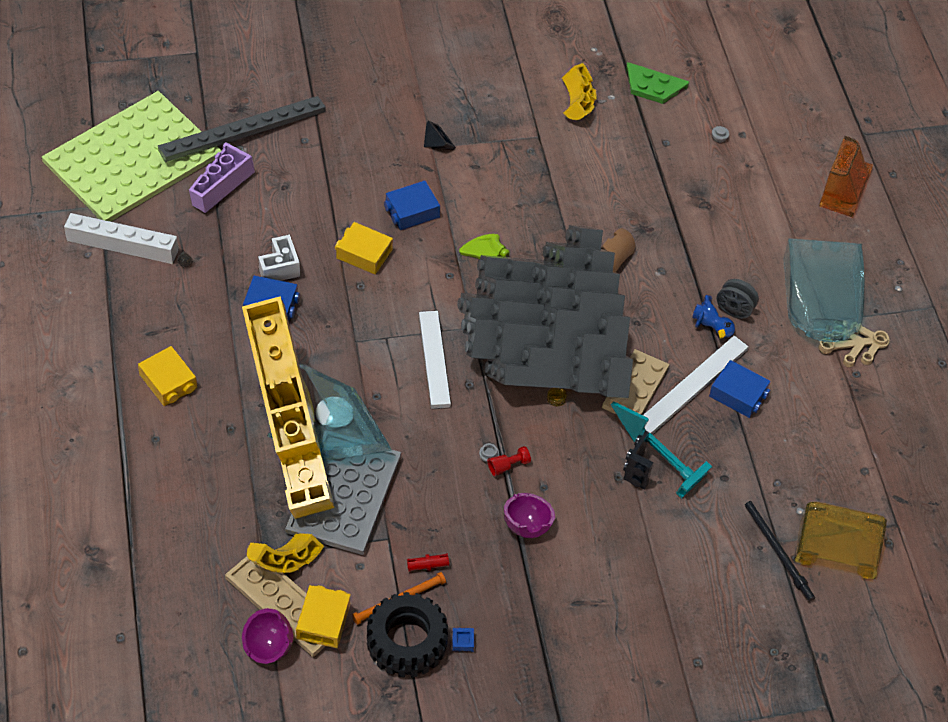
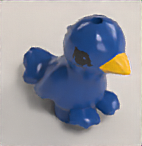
M705 295V300L701 305L696 304L692 318L697 319L695 327L698 328L702 324L714 328L720 338L731 337L735 332L733 321L724 316L720 317L716 308L711 303L712 297Z

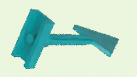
M614 401L611 403L615 413L635 442L638 435H643L647 431L645 426L649 419ZM649 432L647 442L676 468L685 479L676 492L682 499L708 474L707 472L712 466L706 461L693 471L689 466L686 467Z

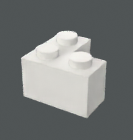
M290 235L272 238L273 253L258 257L261 277L279 281L300 277V262Z

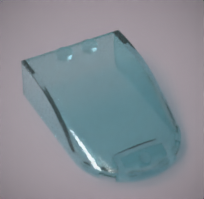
M788 238L783 261L787 309L790 321L796 328L799 327L803 330L806 336L815 340L838 342L848 339L850 335L858 332L864 315V261L862 244Z

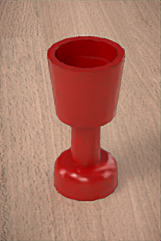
M523 446L513 456L507 457L504 454L488 458L487 464L491 474L496 477L511 469V464L519 461L522 464L530 463L531 456L528 449Z

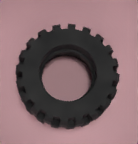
M403 592V595L400 596L398 593L393 594L391 599H383L381 606L376 605L368 618L367 648L370 651L372 660L377 661V666L380 669L386 668L388 674L398 673V677L405 678V675H411V678L418 677L420 672L423 675L428 673L429 667L435 668L439 664V660H442L445 655L448 640L447 618L444 613H441V607L438 604L433 605V600L429 597L424 599L422 594L415 593V595H410V592ZM411 623L421 627L426 632L427 637L420 644L407 647L394 643L387 633L396 625Z

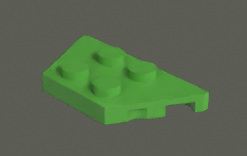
M627 63L626 70L628 71L630 92L633 95L664 104L671 97L678 95L681 89H687L689 86V81L633 63Z

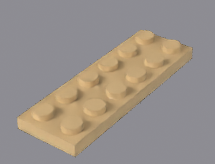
M246 556L225 574V579L260 610L270 608L280 611L291 625L293 640L312 657L325 647L324 645L296 639V627L306 593L284 573L263 569L251 562Z

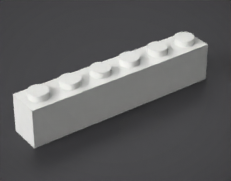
M70 213L64 226L67 241L170 264H173L178 253L177 236L73 213Z

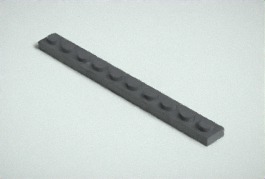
M315 96L158 145V151L164 161L168 162L225 144V142L228 143L323 113L326 107L320 98Z

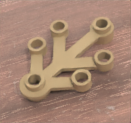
M854 322L850 327V331L840 324H836L832 330L834 336H843L849 340L834 342L833 339L824 337L820 340L818 347L823 354H829L835 349L853 347L843 360V364L846 367H852L857 355L864 346L871 345L868 352L863 353L861 362L865 365H870L877 350L887 347L890 340L886 332L879 330L874 333L863 327L860 323ZM861 333L867 338H861L858 335Z

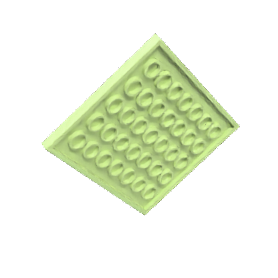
M157 91L43 155L42 161L100 220L111 222L215 160V155L221 152V150L215 146L165 162L158 151V145L201 131L166 97Z

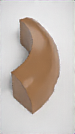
M624 228L615 231V237L612 239L608 238L601 247L603 250L615 253L613 272L615 273L621 264L630 255L634 254L635 240L632 234Z

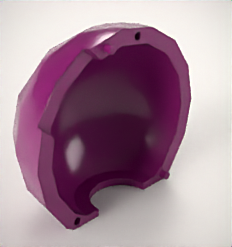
M518 493L506 501L504 505V520L513 533L523 538H536L545 534L551 528L555 520V511L550 503L540 496L530 493Z
M265 608L256 611L244 625L242 633L243 649L248 657L258 663L268 664L281 660L287 655L293 644V631L289 621L276 609Z

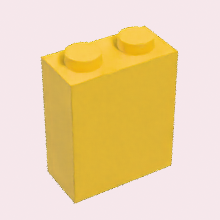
M353 222L351 227L345 230L343 238L338 240L335 245L336 258L376 275L393 250V238Z
M172 346L138 363L139 375L163 406L174 403L178 398L190 394L197 389L196 376Z
M309 585L296 627V639L338 648L351 604V594L342 590L326 589L319 585Z

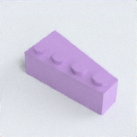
M225 142L223 150L215 155V160L212 164H208L206 172L200 175L189 189L192 206L206 213L255 172L252 156Z

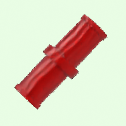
M448 553L433 556L425 554V557L408 558V572L423 569L431 571V568L448 567Z

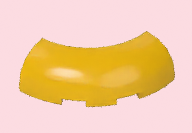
M584 63L574 66L562 77L570 95V106L563 114L572 120H579L588 115L593 110L594 101L596 100V89L591 84L593 79Z
M300 533L295 534L286 545L275 550L267 544L250 543L247 549V557L251 562L268 571L288 573L311 563L321 552L324 545L312 534Z

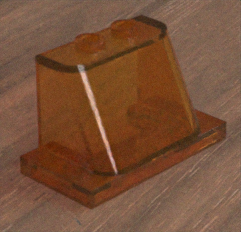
M844 136L819 204L820 207L852 218L873 168V164L865 162L860 144L856 139Z

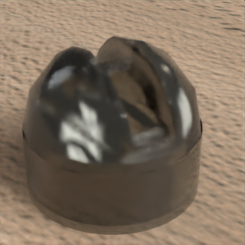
M185 251L177 259L181 267H188L194 262Z

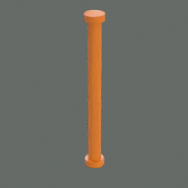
M439 572L435 577L404 592H410V595L419 594L438 584H445L446 579L443 573ZM375 606L360 613H353L352 618L355 624L359 625L361 621L369 618Z

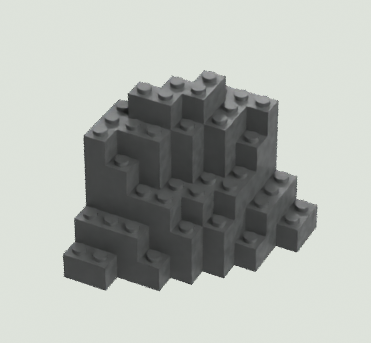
M569 225L566 231L567 243L546 242V246L543 248L544 260L481 255L477 263L479 276L475 282L477 294L461 293L457 306L459 312L465 314L461 322V329L464 334L468 335V341L465 343L466 355L471 358L488 359L485 363L487 376L504 385L566 388L576 392L600 393L606 397L629 398L633 359L626 356L630 317L623 315L625 295L618 293L620 274L613 272L615 253L601 249L603 230L587 226Z

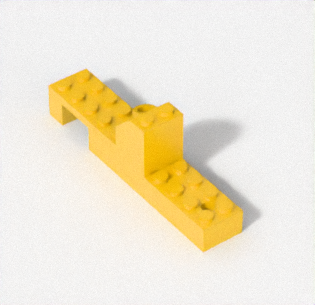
M281 296L243 306V314L276 453L281 461L287 486L285 493L289 510L296 519L333 509L332 495L314 426V409L310 393L301 375L285 305ZM267 323H271L270 327H265Z

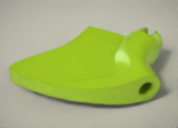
M498 234L479 236L467 242L459 249L461 255L480 259L481 255L506 257V255L509 256L510 251L500 243V236Z

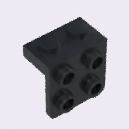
M645 431L643 435H638L634 443L635 448L628 451L625 458L627 461L623 467V471H625L624 480L644 490L649 483L653 466L652 461L642 457L648 441V431Z

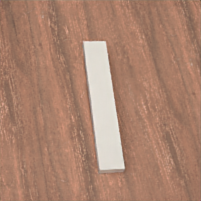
M438 311L419 312L431 409L449 408L451 402Z

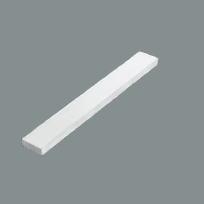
M733 336L643 415L649 419L645 429L654 434L715 380L729 360L735 362L748 350L749 346Z

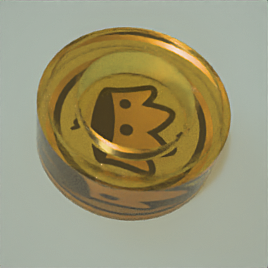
M551 388L547 394L548 403L555 407L562 406L566 402V391L562 388Z

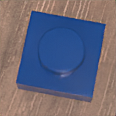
M453 628L452 651H474V628Z

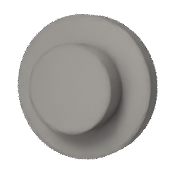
M722 126L713 128V139L716 142L726 141L729 137L728 129Z
M488 443L481 447L479 456L484 462H487L488 458L499 456V450L494 444Z

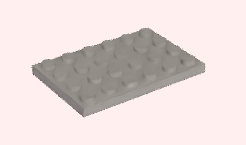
M326 431L320 444V450L334 508L296 519L291 514L285 528V533L291 535L300 533L312 534L322 544L364 555L400 461L401 452Z

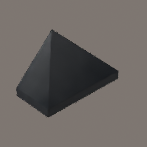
M427 121L424 147L454 150L456 147L439 124Z

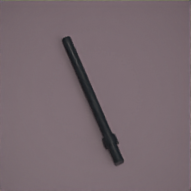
M752 501L747 502L745 507L793 577V583L798 590L802 591L808 602L813 601L815 596L808 587V581L804 576L800 575Z

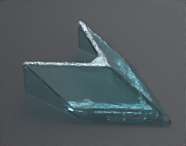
M300 363L299 367L306 371L330 411L326 423L315 426L323 461L392 450L355 388L315 368ZM268 433L267 436L273 439L272 433Z

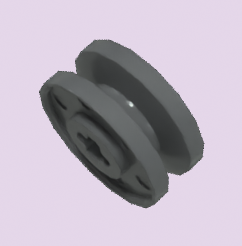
M729 279L718 292L716 300L725 313L734 318L744 319L752 314L753 309L759 302V296L754 287L740 279Z

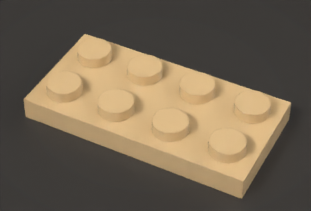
M635 349L630 357L633 359L629 398L607 397L602 406L603 409L614 414L616 413L611 406L613 401L642 415L669 369L668 363Z

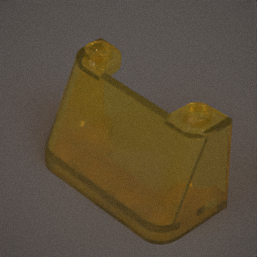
M809 502L800 520L794 561L803 565H811L817 561V558L857 566V573L862 578L875 579L878 573L887 520L882 516L820 502Z

